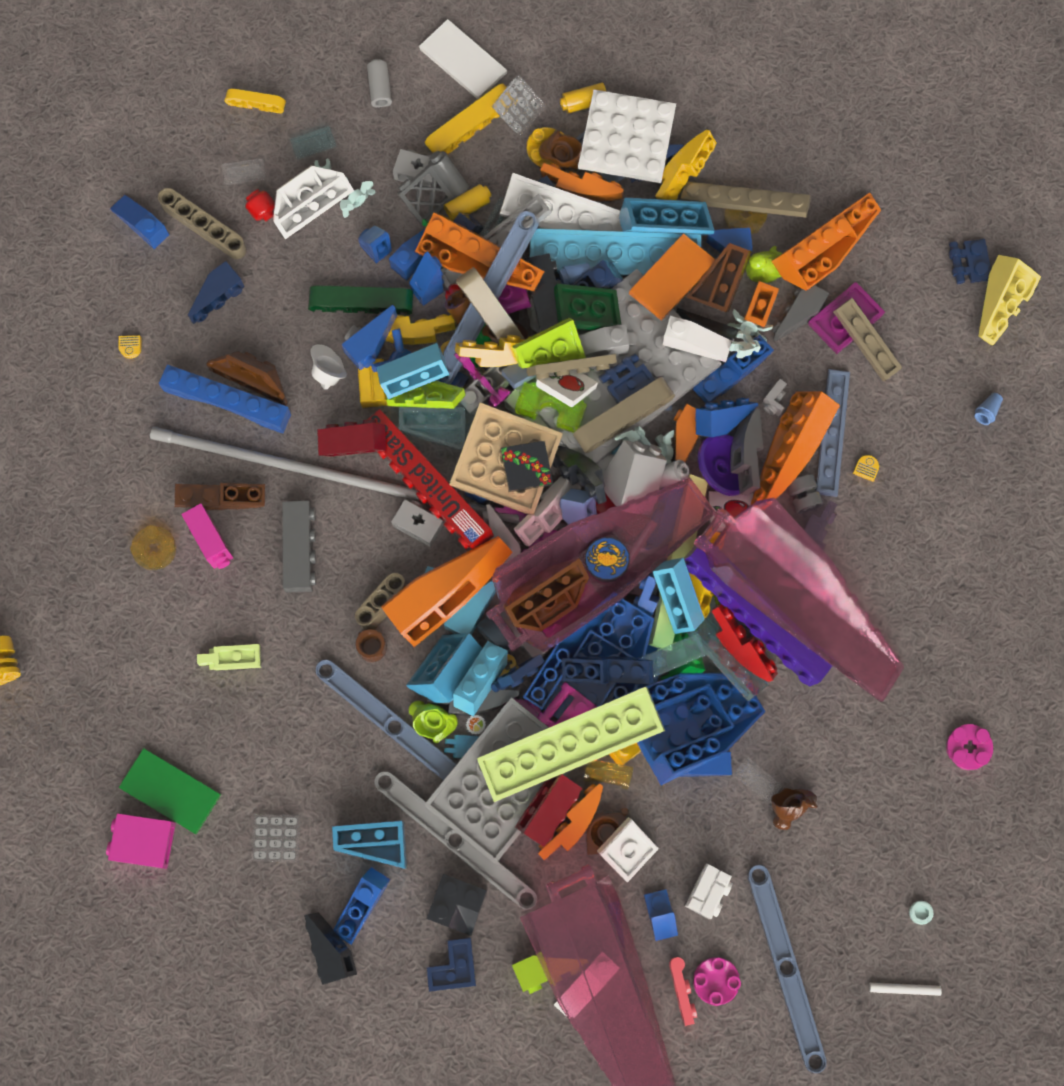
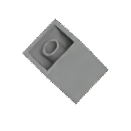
M624 440L603 472L604 491L618 510L645 515L652 514L667 462L661 454V449L653 444L650 446L644 445L639 441L631 442Z

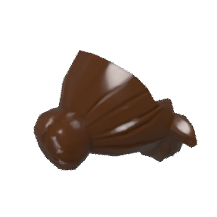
M555 130L540 145V157L543 160H550L557 166L578 169L582 152L581 143L576 138L561 135L559 130Z
M784 788L780 793L774 794L771 797L772 808L776 814L773 819V825L776 828L788 830L791 828V822L801 817L809 807H818L816 804L817 796L809 790H792L789 788Z

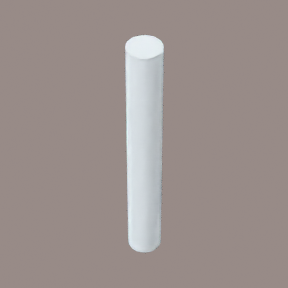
M869 983V992L941 995V986Z

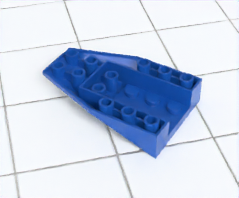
M615 594L558 641L523 698L541 710H546L561 691L562 684L567 682L599 707L637 690L638 684L563 681L562 658L636 657V659H645L654 618ZM569 694L553 716L559 719L574 700V697Z
M680 673L645 686L649 690L665 731L639 741L637 744L660 785H663L725 754L765 713V710L743 673Z

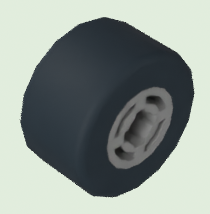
M491 613L477 624V629L486 642L489 641L507 651L518 644L515 634L496 613Z

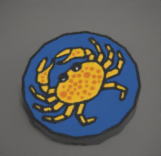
M602 537L595 540L585 553V566L594 579L601 582L616 581L626 574L630 565V554L627 547L620 540L612 537Z

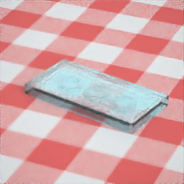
M709 618L704 620L695 631L687 632L747 701H750L768 686L764 679L747 670L726 650L716 636L719 629Z

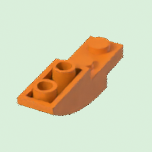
M543 163L540 169L542 177L547 175L551 181L557 183L556 188L592 201H613L622 199L624 196V189L621 188L622 186L615 181H610L609 183L603 180L602 176L594 172L591 174L585 172L583 178L580 179L578 174L571 171L566 173L553 163L549 165Z
M593 783L583 792L586 796L580 802L577 800L571 805L567 817L572 822L570 824L564 822L556 830L558 835L553 840L547 842L545 847L539 846L541 851L538 854L543 860H546L561 845L569 851L585 833L593 820L601 800L603 786L600 783L597 786Z

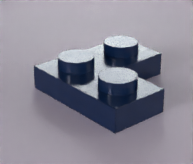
M471 938L448 941L450 965L427 967L429 992L476 986Z

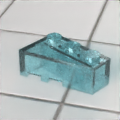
M399 407V430L404 434L462 452L466 441V408Z

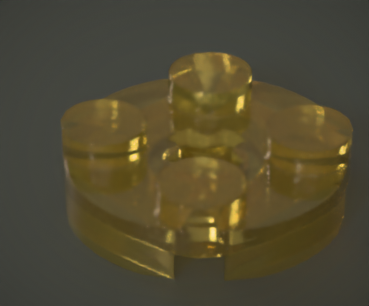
M725 209L724 217L729 229L750 228L751 234H756L764 226L767 219V213L748 211V214L752 216L744 218L740 214L744 210Z
M149 525L136 534L130 546V551L134 560L142 568L147 570L162 569L168 566L176 555L175 539L168 530ZM158 543L157 548L159 551L157 553L154 551L149 553V545Z

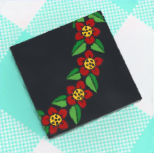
M545 441L502 447L500 449L508 492L553 485Z

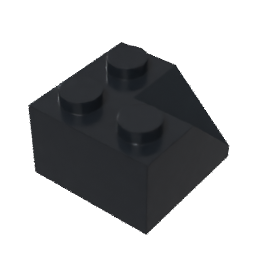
M443 874L426 919L472 935L488 891Z

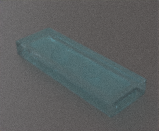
M694 634L637 659L653 660V677H656L707 654L699 635Z

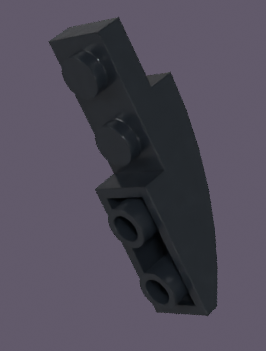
M558 446L552 464L555 468H559L563 479L567 478L571 485L578 483L581 487L584 486L587 495L590 498L593 497L598 505L606 502L605 482L602 469L598 464L578 451Z

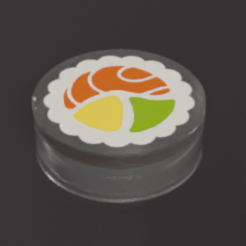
M481 714L469 715L465 720V729L471 736H480L487 728V721Z

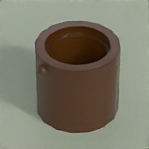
M459 290L447 298L444 306L456 324L459 325L471 302L464 292Z
M372 629L358 633L356 649L362 659L367 662L381 660L387 651L386 641L381 633Z

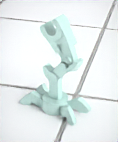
M326 159V165L321 168L331 170L330 160ZM315 160V166L321 167L318 160ZM372 181L362 182L360 190L357 189L350 193L348 200H341L340 208L344 218L349 215V211L362 205L365 199L368 198V195L372 196L375 194V190L371 189L373 187Z
M734 309L733 315L736 321L742 324L728 323L727 325L740 329L741 331H738L736 337L742 338L744 341L732 342L729 351H737L736 357L743 358L751 355L753 351L759 352L760 350L759 342L753 340L751 336L755 335L757 337L761 335L759 331L771 330L773 325L762 327L744 320V317L740 316Z
M640 426L636 427L635 431L630 430L615 437V440L639 441L644 445H651L645 437V431ZM674 430L666 433L664 436L660 434L655 438L659 445L657 447L661 449V454L667 460L666 464L671 463L674 453L671 446Z

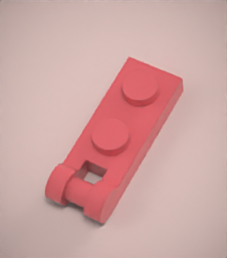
M674 957L670 960L669 967L683 1024L687 1026L695 1024L693 1018L697 1017L694 1003L690 1004L688 994H691L688 979L684 980L682 974L685 962L682 958Z

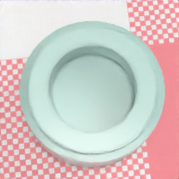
M916 901L909 908V916L916 924H927L933 918V908L926 901Z

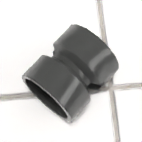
M813 475L798 477L787 487L790 496L795 498L793 505L797 514L815 510L824 504L820 493L815 491L817 484Z

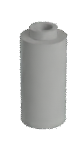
M373 59L367 64L371 105L376 108L390 106L392 98L387 63L381 59Z
M676 460L665 465L659 490L688 479L689 468L684 461Z

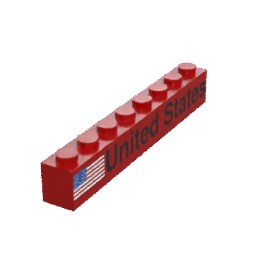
M380 409L367 419L376 420L378 424H385L386 451H380L377 454L382 459L387 458L390 461L388 465L396 474L400 472L404 476L402 480L409 489L414 487L418 491L416 496L423 504L429 503L431 506L429 510L437 519L441 517L445 521L443 524L451 534L455 532L460 537L457 540L465 550L468 548L472 550L494 537L491 528L449 485L445 478Z

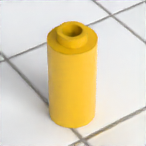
M604 83L563 93V98H560L562 110H566L567 114L590 108L593 90L606 91Z
M478 184L443 206L446 214L454 221L460 212L471 214L490 203V197L492 196L487 186L483 187L481 184Z

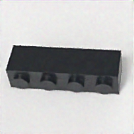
M550 253L524 258L525 261L544 271L535 291L530 290L540 332L558 324L554 287L556 284H561L560 279L556 280L555 278L558 270L556 261H551Z

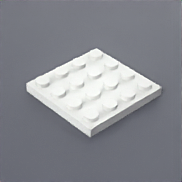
M593 90L578 169L661 183L676 103Z

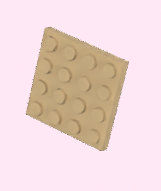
M479 403L449 485L525 514L534 515L544 487L508 492L500 449L502 447L545 441L551 468L563 433Z

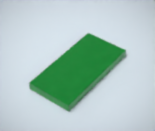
M144 748L119 786L121 790L196 835L221 796L218 792Z

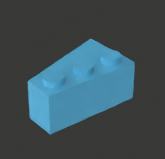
M403 821L332 826L334 851L407 869Z

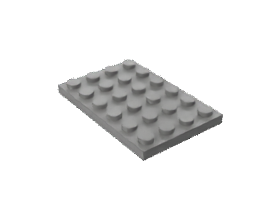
M512 697L424 804L425 807L494 864L499 861L521 833L515 826L544 783H539L494 802L477 758L548 728ZM570 771L563 773V775L567 776Z

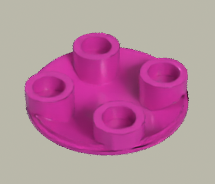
M720 957L704 960L695 970L693 985L697 995L704 1002L714 1006L730 1002L736 996L741 986L740 976L736 967L730 961Z

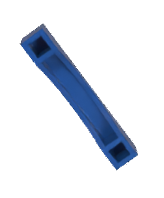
M168 364L159 382L164 392L183 399L220 407L282 434L291 417V412L287 406Z

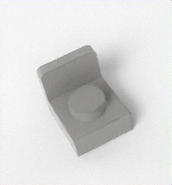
M779 379L762 402L767 413L773 416L776 414L778 417L784 410V407L779 402L786 394L784 389L787 385L781 379Z

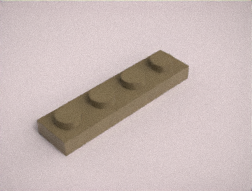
M853 298L847 300L833 311L882 381H886L902 368Z
M616 354L535 365L527 368L528 377L536 376V380L550 378V373H556L557 377L570 375L569 371L576 370L577 374L590 372L589 368L596 367V370L600 371L610 369L609 365L617 363Z

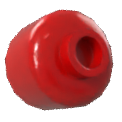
M257 189L246 197L245 208L254 220L260 221L263 219L267 222L274 216L275 201L267 191Z

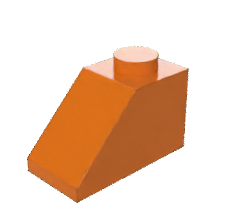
M759 281L750 300L744 320L765 327L779 289Z

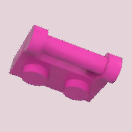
M564 682L561 686V691L544 713L541 712L537 718L550 728L597 708V706L567 682ZM569 694L572 695L574 700L555 723L550 718Z

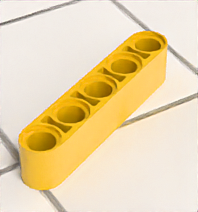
M504 84L497 85L430 134L425 140V145L432 153L436 151H444L447 154L451 153L459 147L458 144L462 141L466 142L475 135L474 133L477 130L481 131L491 123L492 119H497L512 104L515 105L517 98L513 99L507 93L508 88ZM503 95H506L511 101L509 106H506L501 101ZM497 102L505 109L502 114L495 108Z

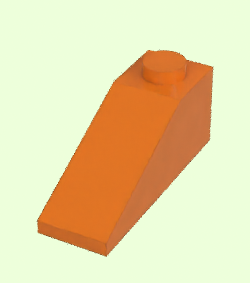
M686 404L684 410L679 409L674 418L677 421L675 426L674 461L682 460L686 462L701 436L696 435V408Z

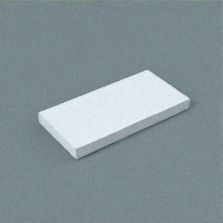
M448 19L419 46L424 54L477 99L484 96L507 74V69Z

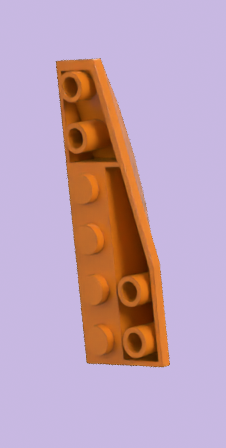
M869 192L772 260V263L784 280L804 290L810 289L838 268L881 211L880 207Z
M434 212L415 252L424 256L428 251L432 257L436 256L444 268L453 272L464 274L474 267L484 279L501 247L453 220ZM520 258L507 285L535 291L544 271Z
M796 391L791 397L786 412L780 418V423L776 429L760 475V488L754 492L751 506L768 507L796 479L820 445L840 406L822 391Z
M497 536L415 578L383 604L381 608L398 631L415 647L461 609L488 582L513 552Z

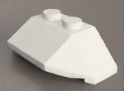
M311 165L276 190L273 222L286 239L354 190L344 173Z

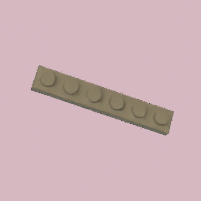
M688 181L684 185L681 201L706 202L708 207L805 218L807 217L811 200L810 195Z

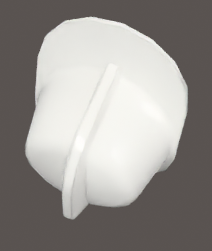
M319 344L312 346L310 350L313 360L312 376L320 382L323 389L327 390L330 386L337 384L340 379L345 378L347 373L341 358L331 348Z

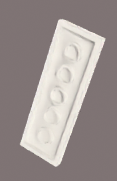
M512 173L499 215L508 218L539 194L552 213L539 223L538 229L622 232L619 220L620 210Z

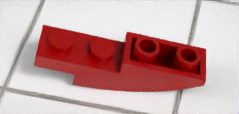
M721 603L717 604L711 612L721 626L716 636L722 645L747 670L768 682L773 681L778 674L777 666L767 656L762 641L758 640L755 636L747 639L746 631L742 625L737 623L734 613Z

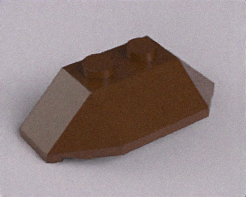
M239 351L208 360L206 363L211 372L284 406L287 405L288 402L279 375L272 363L268 361L262 363L256 360L257 358L248 352L243 354Z
M580 558L550 566L513 590L504 605V609L514 627L541 632L577 608L585 584L589 580V576Z

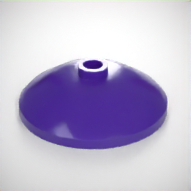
M726 434L708 437L701 443L698 451V464L704 479L714 490L723 495L738 496L741 495L738 474L731 473L730 464L734 437Z

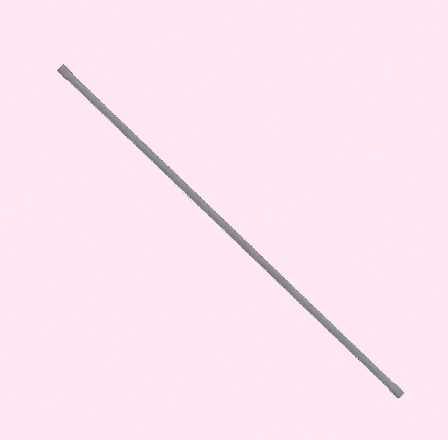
M153 426L151 429L150 439L175 443L420 501L416 496L418 491L414 488L409 489L397 484L179 434ZM466 501L478 515L483 516V510H487L486 505ZM496 513L502 521L519 524L518 515ZM558 523L553 530L557 531L560 527H571L567 524ZM597 532L595 534L596 536L612 537L618 539L617 536L601 532ZM645 543L639 552L668 559L670 549L658 546L647 551L645 550L647 543ZM628 544L625 545L628 550L632 548ZM733 564L749 579H752L757 571L754 568ZM784 575L776 584L795 590L809 591L813 595L829 599L834 598L836 586Z

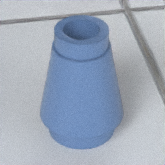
M588 262L563 266L562 269L558 270L560 281L562 284L571 285L591 270Z
M992 393L975 409V419L983 425H989L991 422H994L1003 401L1002 396L998 393Z

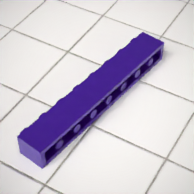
M707 538L696 543L684 557L688 572L695 575L701 581L703 587L711 591L722 605L728 607L734 613L735 618L743 622L755 637L760 638L766 644L767 649L776 654L782 660L784 666L791 669L803 684L810 687L820 683L835 663Z

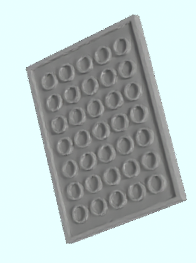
M638 269L611 288L617 290L621 324H626L630 345L628 354L616 356L617 363L610 364L609 367L613 368L621 362V359L626 356L630 357L635 353L639 358V361L634 364L637 368L644 363L655 380L663 377L675 394V397L669 403L622 433L630 430L635 431V428L638 426L641 428L646 426L721 366L719 360L663 345L670 316L681 317L672 309L661 321L628 294L631 288L643 277ZM576 329V330H577V333H578V336H579V335H582V334H585V333H588V332H591V331H594V330ZM596 367L589 368L590 372L583 373L598 382L597 388L573 407L568 406L537 387L536 377L516 388L550 429L563 433L560 441L565 447L584 454L598 464L623 443L622 439L615 440L614 437L595 450L585 453L573 436L574 432L617 405L607 391V387L612 384V381L608 380L602 384L598 378L605 373L604 370L597 371ZM624 370L618 374V377L622 378L629 372Z

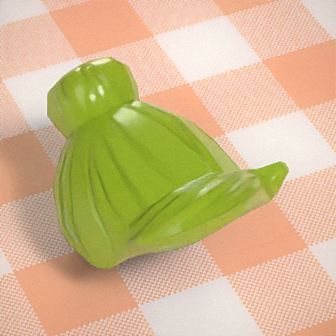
M772 246L770 251H762L750 256L746 266V273L752 281L770 283L781 277L772 263V260L782 254L776 250V246Z
M416 700L408 708L409 714L413 716L412 721L415 731L421 736L433 739L434 744L439 743L450 735L458 725V719L454 714H449L442 707L435 704H425L423 701Z

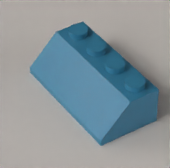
M624 198L619 214L622 232L701 234L704 236L714 234L715 231L706 202Z

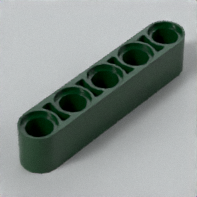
M311 286L309 288L308 310L312 312L322 310V312L332 313L337 311H343V313L364 311L366 314H379V312H384L393 305L396 308L397 314L407 313V315H410L413 312L414 292L407 288Z

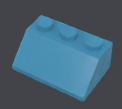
M469 633L442 635L406 686L435 703H450L454 700L453 693L483 648Z

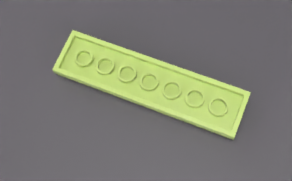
M644 687L479 757L477 760L493 801L496 802L661 733L665 729L647 687Z

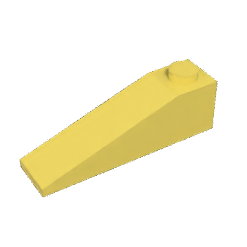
M998 255L990 271L978 335L990 345H994L1008 327L1007 319L1010 315L1014 314L1017 316L1020 312L1017 306L1023 299L1028 301L1031 298L1041 278L1040 275L1020 259Z

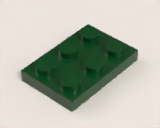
M566 284L555 285L554 295L558 323L571 318L576 329L597 330L603 327L622 325L617 290Z

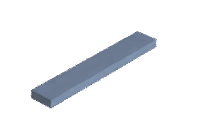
M828 369L825 394L840 406L820 443L816 479L817 488L815 489L820 495L838 496L850 372Z

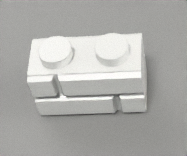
M705 864L685 907L708 919H712L713 915L717 917L723 904L719 903L723 894L727 896L732 888L733 883L729 882L732 876L709 864Z

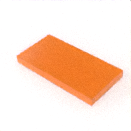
M683 233L631 288L628 294L662 321L702 276L705 275L716 259Z

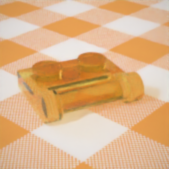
M594 760L587 763L583 781L590 782V780L622 786V789L628 790L633 767Z

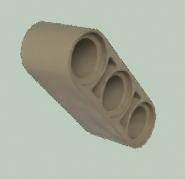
M391 573L357 609L355 620L363 630H374L386 618V613L381 606H377V602L382 598H386L387 601L408 585L401 574ZM395 582L402 583L398 589H392ZM372 615L369 622H362L364 616Z

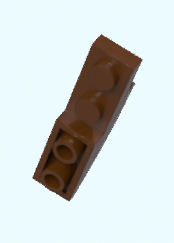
M175 484L174 507L193 508L199 504H202L206 510L264 507L265 484Z

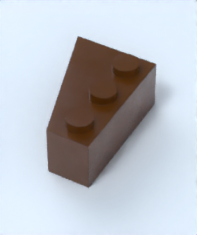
M729 243L686 297L721 311L729 312L752 251Z

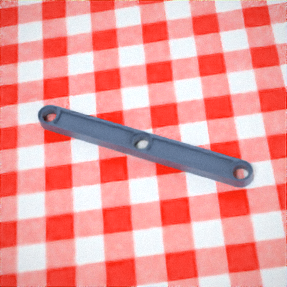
M524 211L519 214L483 279L497 300L538 228V217L532 212ZM526 216L533 218V224L529 228H525L522 223ZM471 303L443 353L449 372L448 379L444 382L446 384L453 382L462 366L454 356L456 343H463V340L475 341L485 324Z
M322 660L317 664L316 674L324 683L443 781L457 765L423 736L419 735L411 726L333 662ZM323 665H330L333 669L331 675L327 677L320 674L321 667ZM392 721L400 722L401 729L398 733H391L388 726Z
M756 865L749 870L748 881L801 1056L807 1070L813 1073H820L826 1067V1057L767 868ZM756 869L762 870L765 874V878L761 883L755 882L752 878V873ZM783 961H789L793 966L792 972L788 975L783 974L780 970V964ZM812 1055H818L821 1058V1066L817 1069H813L809 1065L808 1061Z

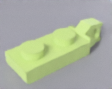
M260 645L217 646L209 649V654H197V664L199 666L209 665L210 670L261 668Z

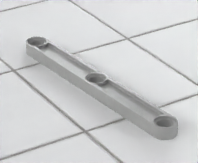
M385 771L377 774L374 783L375 787L498 890L524 910L532 909L536 905L537 895L530 887L499 862L494 864L463 837L462 843L459 846H451L449 838L452 834H458L425 807L424 804L426 802L394 775ZM382 776H389L392 781L390 787L386 789L379 786V779ZM525 892L533 895L534 901L530 906H524L520 902V897Z

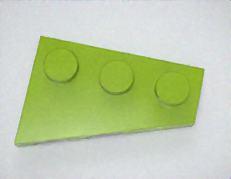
M571 318L512 346L518 366L521 368L586 358L574 321Z

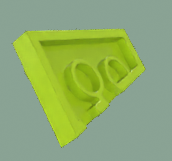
M435 380L393 398H387L386 401L388 406L454 409L466 395L464 388Z

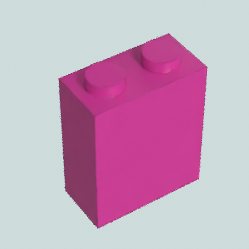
M199 504L182 513V517L210 565L214 569L217 567L222 569L228 566L233 556L204 506Z
M117 814L116 819L114 818L111 824V832H113L112 841H109L106 849L108 860L167 869L176 823Z

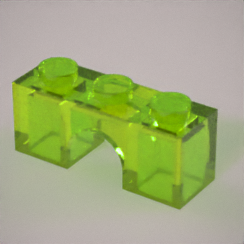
M524 382L515 405V413L534 420L537 419L542 409L547 407L554 408L559 413L557 428L574 433L581 427L587 411V404L583 400L570 407L537 387L534 382L530 384Z

